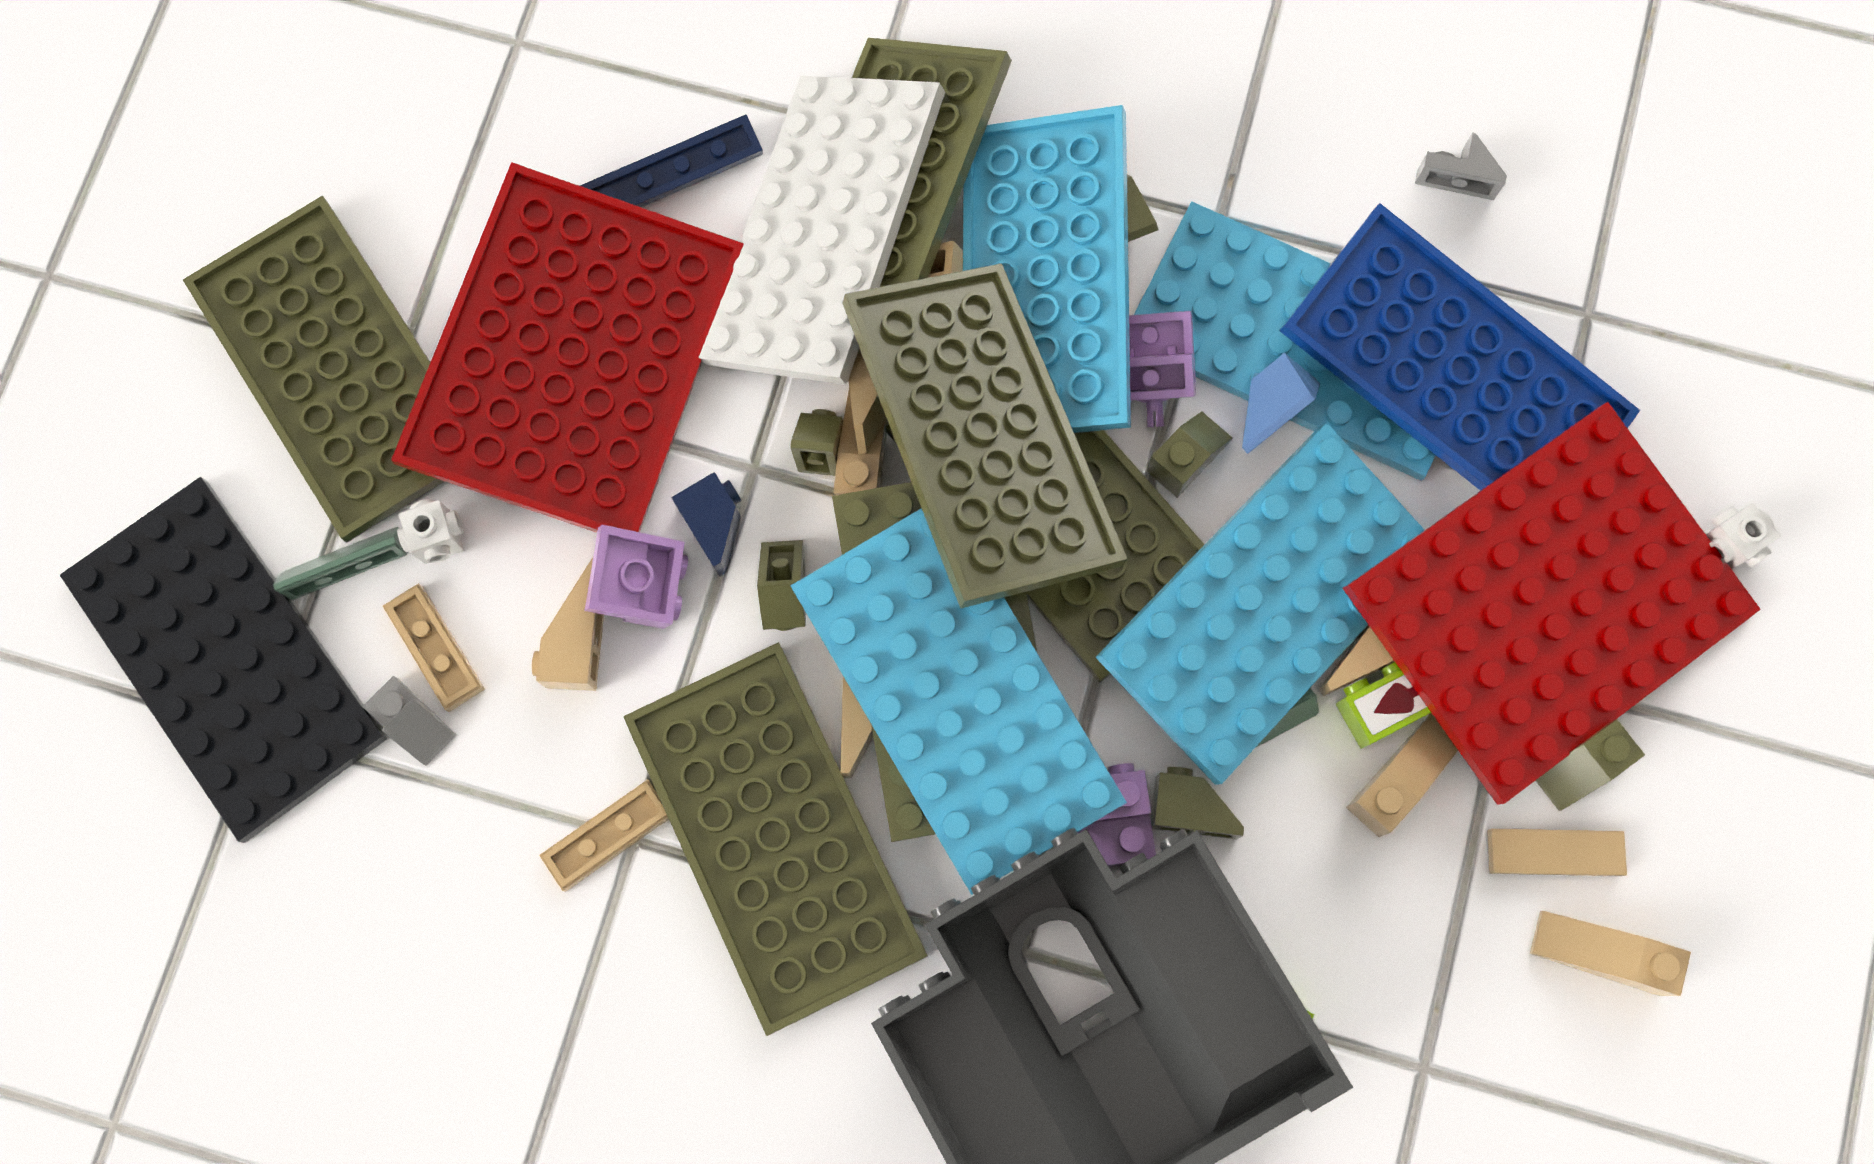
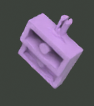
M1192 311L1129 315L1131 401L1136 400L1146 403L1147 427L1155 426L1154 411L1156 412V427L1165 426L1163 401L1170 398L1194 397L1196 395Z

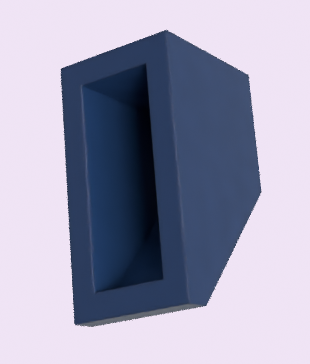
M713 472L671 498L720 577L728 569L741 520L736 504L742 500L730 480L721 483L717 474Z

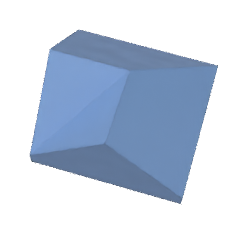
M1283 353L1262 372L1255 373L1251 380L1242 448L1247 454L1316 399L1320 383L1286 353Z

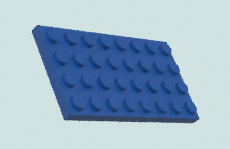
M1380 202L1373 208L1279 330L1479 490L1485 488L1606 402H1609L1627 428L1640 412L1639 408Z

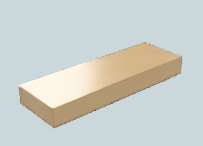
M416 584L382 606L444 710L450 712L485 690V687L422 585Z
M647 779L539 856L561 890L566 892L669 819L655 787Z
M1487 830L1489 874L1627 876L1624 831Z

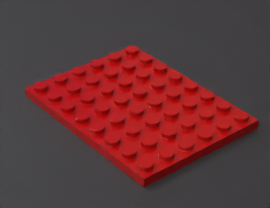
M511 162L391 461L395 465L596 533L601 525L640 532L702 365V359L699 358V355L733 273L734 263L739 257L744 243Z
M1609 402L1590 412L1343 587L1345 593L1497 805L1507 803L1569 756L1572 750L1609 722L1619 718L1761 610L1729 565L1721 561L1723 557L1715 546H1710V539Z

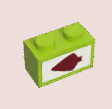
M1395 662L1380 670L1384 678L1370 684L1365 677L1344 688L1343 691L1347 697L1335 703L1360 749L1431 713Z

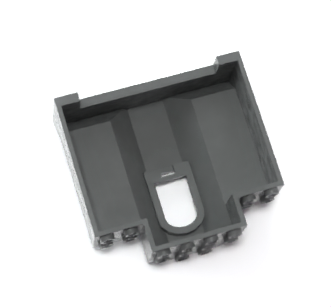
M1071 828L1051 841L1054 849L1040 857L1033 851L1012 863L1011 867L1014 872L1000 880L999 877L996 878L995 875H992L971 888L974 896L962 903L960 900L956 901L953 898L931 911L934 919L926 923L925 927L952 975L950 976L948 971L945 973L941 971L918 985L922 993L911 999L909 994L904 997L901 995L878 1008L882 1017L871 1023L946 1164H1215L1306 1109L1312 1113L1354 1088L1199 832L1195 831L1188 836L1184 829L1161 841L1160 848L1162 851L1150 859H1147L1145 854L1141 853L1122 864L1120 870L1123 874L1115 878L1087 829L1078 834L1075 828ZM1056 920L1070 922L1077 928L1114 992L1061 1025L1030 973L1022 955L1024 941L1029 934L1038 926ZM1104 1010L1108 1018L1089 1030L1084 1031L1081 1023Z

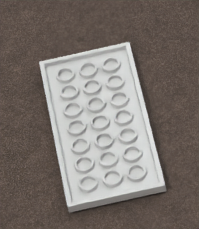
M800 75L740 241L744 243L743 248L734 263L733 273L699 355V358L702 359L705 365L847 385L859 345L842 302L847 293L880 287L945 95V90L940 82Z

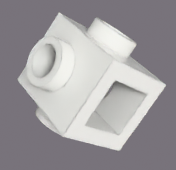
M421 500L413 503L410 506V510L398 513L402 528L397 529V534L403 550L406 553L410 552L424 564L441 562L450 558L451 555L465 551L460 537L464 533L460 517L456 510L451 511L440 500Z
M1753 502L1740 511L1732 505L1711 520L1716 527L1706 533L1711 541L1709 543L1710 546H1715L1723 557L1721 561L1724 564L1727 563L1731 569L1744 562L1749 568L1756 565L1772 553L1767 546L1781 537L1774 528V522L1766 512L1758 509Z

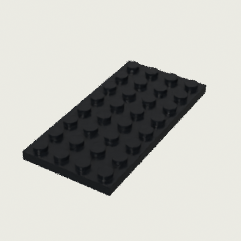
M201 476L60 574V577L238 842L246 843L388 739L372 715L362 707L364 705L293 602L275 591L273 584L276 578L209 482Z

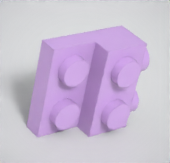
M606 525L598 527L585 611L623 618V622L661 629L672 625L673 620L676 621L678 619L682 606V597L677 595L679 579L682 580L688 566V556L683 555L685 542Z
M1133 763L1107 767L1108 772L1127 803L1080 830L1078 834L1087 829L1108 866L1124 864L1141 853H1144L1146 858L1150 859L1156 855L1150 819L1151 807L1145 770L1134 771Z

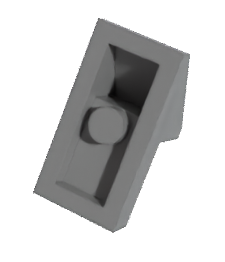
M1472 132L1463 147L1461 158L1445 151L1435 153L1427 151L1417 169L1415 184L1494 201L1506 183L1507 175L1479 136Z
M394 675L362 706L383 726L382 731L425 766L456 736L424 702Z

